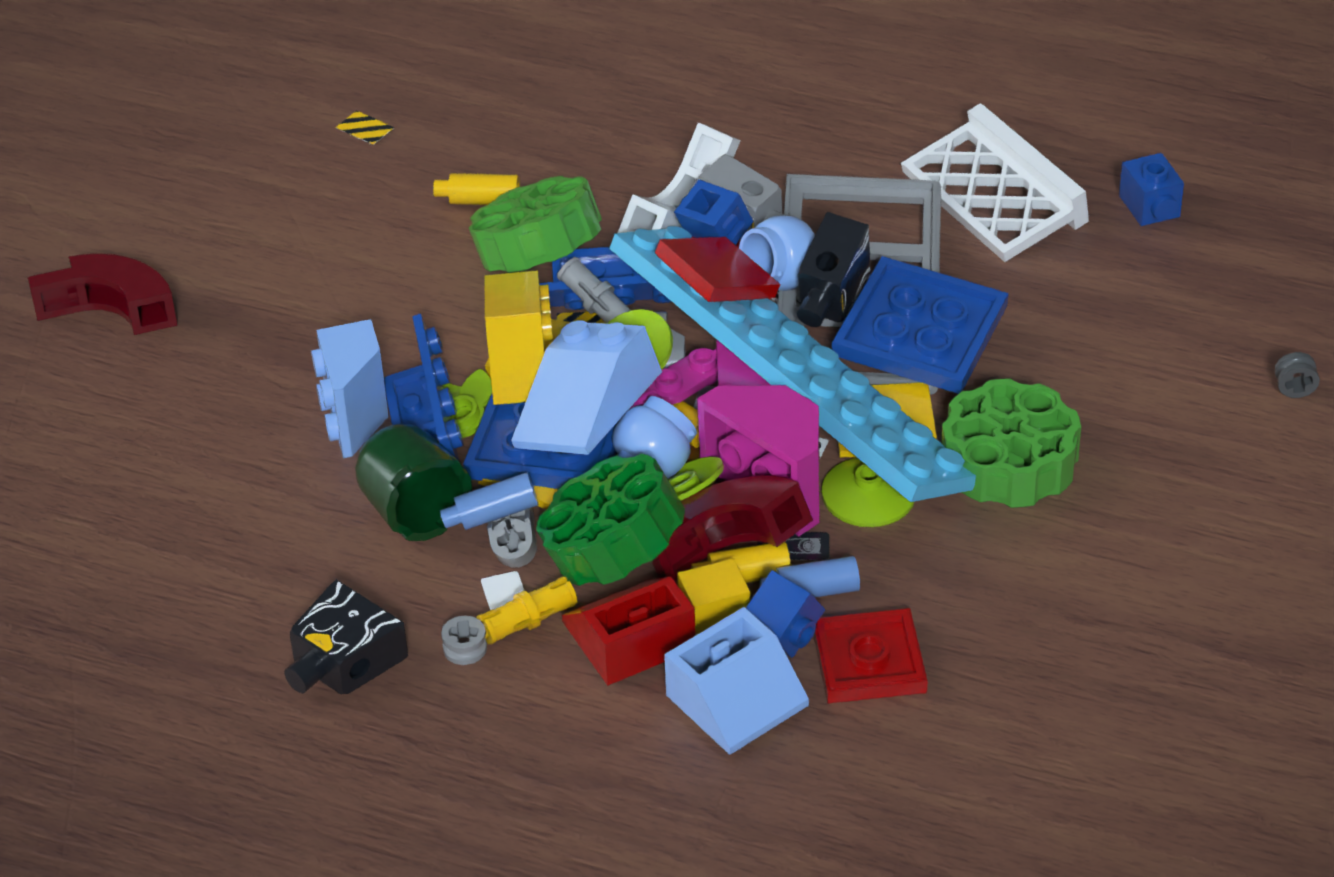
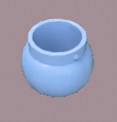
M776 215L745 232L740 240L739 249L780 283L778 290L790 291L799 287V269L815 234L807 223L797 217Z
M650 396L643 406H635L621 417L614 428L612 442L614 449L618 453L617 456L622 458L634 457L639 454L655 458L665 476L669 479L688 460L691 452L690 442L697 435V430L692 422L673 405L656 396Z

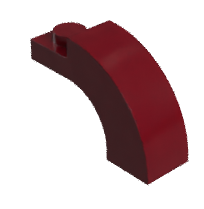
M103 253L69 256L71 268L27 277L37 321L82 311L103 310L113 312L126 319L131 325L134 335L178 326L172 292L165 279L152 267L129 257Z
M748 476L724 481L702 489L681 501L685 507L683 523L671 535L667 548L652 563L659 578L671 576L675 581L678 579V572L690 570L691 564L700 563L708 556V553L716 552L732 544L746 541H761L778 547L813 521L799 483L779 476Z

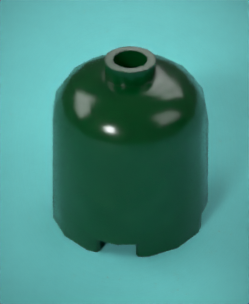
M412 424L391 425L380 429L372 435L360 450L355 467L356 479L361 491L392 531L401 534L408 541H427L445 533L447 528H445L440 510L456 505L454 497L472 491L471 477L460 462L430 433Z

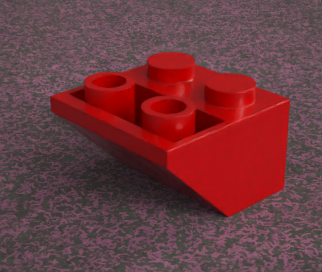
M671 576L649 579L562 615V622L607 686L664 663V654L696 636L695 608Z

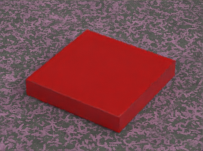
M727 237L660 239L655 254L708 302L775 298L780 287V283Z
M910 608L819 618L813 636L827 704L927 693L928 680Z

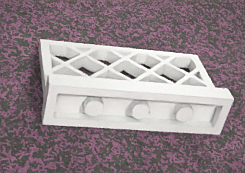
M981 103L967 111L968 123L901 162L902 172L910 179L939 182L941 184V206L1004 262L1066 224H1069L1076 230L1089 222L1086 191ZM968 139L976 145L975 152H953L956 146ZM928 163L943 164L941 173L922 172L920 168ZM951 164H973L971 173H949ZM980 164L999 165L1002 168L1001 174H979ZM946 185L968 186L967 195H949L945 192ZM976 186H999L997 196L974 195ZM1006 187H1025L1028 190L1027 197L1004 196ZM972 208H994L993 218L974 217L971 215ZM1002 208L1025 209L1023 219L1000 218ZM1032 209H1050L1055 213L1047 219H1031ZM998 230L1021 231L1020 236L1007 244H1004L997 237Z

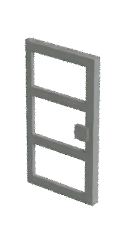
M787 174L784 214L802 219L803 199L923 204L922 244L870 242V260L879 261L881 256L901 262L922 263V268L940 273L941 184L934 180ZM799 287L790 291L779 290L778 310L791 321L805 325L797 317V311L800 307L796 306V300L800 301ZM824 318L821 326L841 327L844 321L835 322ZM858 372L869 380L870 385L920 383L891 373ZM928 385L930 395L937 392V387Z

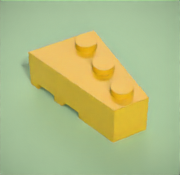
M538 271L484 275L485 325L493 405L526 402L545 353L544 341L553 340L549 286L539 285Z

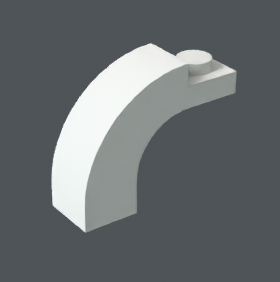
M698 123L681 166L671 183L654 197L646 198L633 194L617 233L635 232L637 229H667L669 226L682 228L674 213L682 199L696 184L698 176L721 156L727 154L734 158L741 140L705 124Z

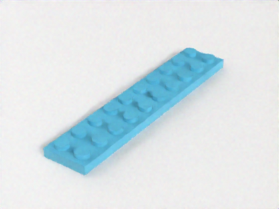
M669 226L667 229H637L635 232L614 234L609 248L612 252L770 385H786L819 406V426L908 501L915 502L973 490L976 475L963 467L965 460L961 454L945 448L942 443L932 436V431L928 427L913 421L900 410L901 407L896 401L883 396L869 384V380L864 375L852 371L841 362L835 351L822 346L808 334V330L803 325L791 321L780 312L775 302L768 298L708 302L655 254L660 239L692 238V235L687 230L677 226Z

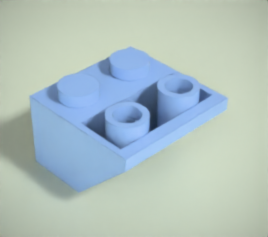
M371 319L316 330L319 349L311 350L316 377L323 376L324 379L319 380L320 384H316L321 411L330 410L329 414L324 415L330 442L338 440L343 458L352 457L389 417L380 347Z
M745 607L664 654L666 696L729 755L809 706V698L777 636Z

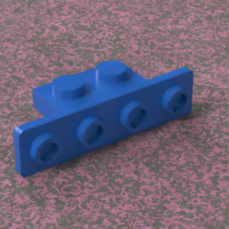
M610 247L575 249L573 253L552 262L553 282L539 283V285L549 286L550 307L565 306L569 310L585 309L583 307L584 301L563 281L557 278V274L563 265L573 257H576L601 282L608 281L614 287L613 293L626 306L633 304L636 300L653 299L657 303H670L672 301L609 249Z
M420 313L412 316L422 365L384 377L392 425L412 424L425 430L436 440H439V443L459 461L457 448L464 446L456 420H450V416L457 414L449 388L444 389L443 385L450 383L449 374L443 358H437V354L444 352L436 327L427 328Z

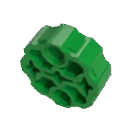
M645 454L628 458L614 456L596 463L584 474L567 481L553 495V501L547 510L539 516L536 531L544 542V548L562 575L567 578V581L577 586L591 582H599L605 585L625 578L635 568L653 561L669 545V539L675 529L683 523L685 507L655 458Z

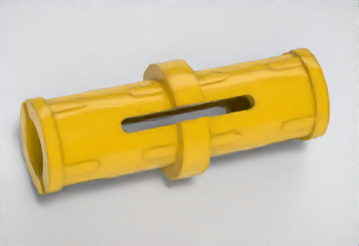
M562 576L548 585L529 593L527 591L516 593L512 601L477 615L476 618L484 624L485 638L487 643L491 645L528 627L529 630H533L539 627L541 621L549 616L576 606L577 595L571 582L567 581L565 576Z

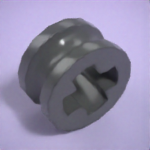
M1293 352L1278 360L1274 372L1282 394L1291 398H1302L1310 395L1317 389L1320 378L1313 357L1306 353ZM1300 373L1301 376L1294 377L1293 374Z

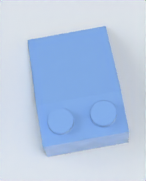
M583 320L573 321L565 325L561 333L545 350L511 440L514 448L588 455L662 373L645 326L623 325L619 322L610 324L587 323Z

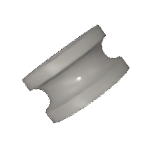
M464 615L454 617L443 625L441 631L444 656L448 661L454 664L468 665L481 660L486 654V631L484 624L479 619ZM469 638V642L460 643L459 639Z

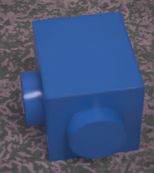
M1162 153L1122 162L1119 196L1140 226L1181 216L1184 182Z
M771 570L746 607L750 613L777 636L784 652L790 658L795 656L799 648L805 647L810 642L816 630V623L826 610L810 592Z

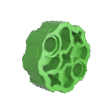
M556 176L527 186L517 187L498 196L496 200L478 209L471 216L472 225L468 229L483 267L490 272L503 270L511 273L528 270L542 263L553 262L573 253L577 247L592 240L601 231L599 222L602 218L586 178L581 176L574 178Z
M995 379L987 381L982 387L972 391H962L949 403L947 420L942 423L941 443L945 448L961 454L965 460L963 467L976 475L973 490L961 493L979 502H999L1010 508L1034 506L1039 499L1046 496L1060 495L1072 483L1074 466L1079 458L1081 423L1077 411L1067 407L1061 400L1060 393L1042 384L1028 385L1018 383L1012 379Z

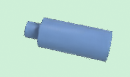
M527 472L454 497L456 505L440 510V514L445 528L462 523L464 529L468 530L538 506L539 503L531 478Z
M854 556L776 568V573L810 592L815 598L860 590L859 570ZM760 578V586L766 578Z

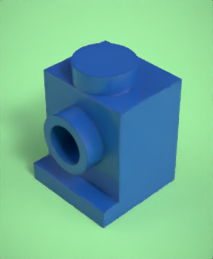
M702 180L696 182L674 211L682 228L687 230L693 237H727L735 245L754 222L739 193Z

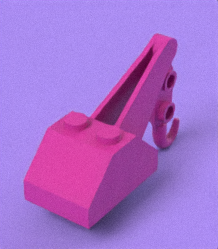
M716 340L717 347L715 350L707 348L695 349L688 356L668 368L662 369V373L629 410L638 405L643 406L650 396H656L670 404L679 403L718 380L717 387L697 398L700 458L719 457L724 464V470L715 481L721 483L748 476H779L792 479L799 483L813 518L812 522L795 534L801 536L820 523L819 406L786 385H770L718 340Z

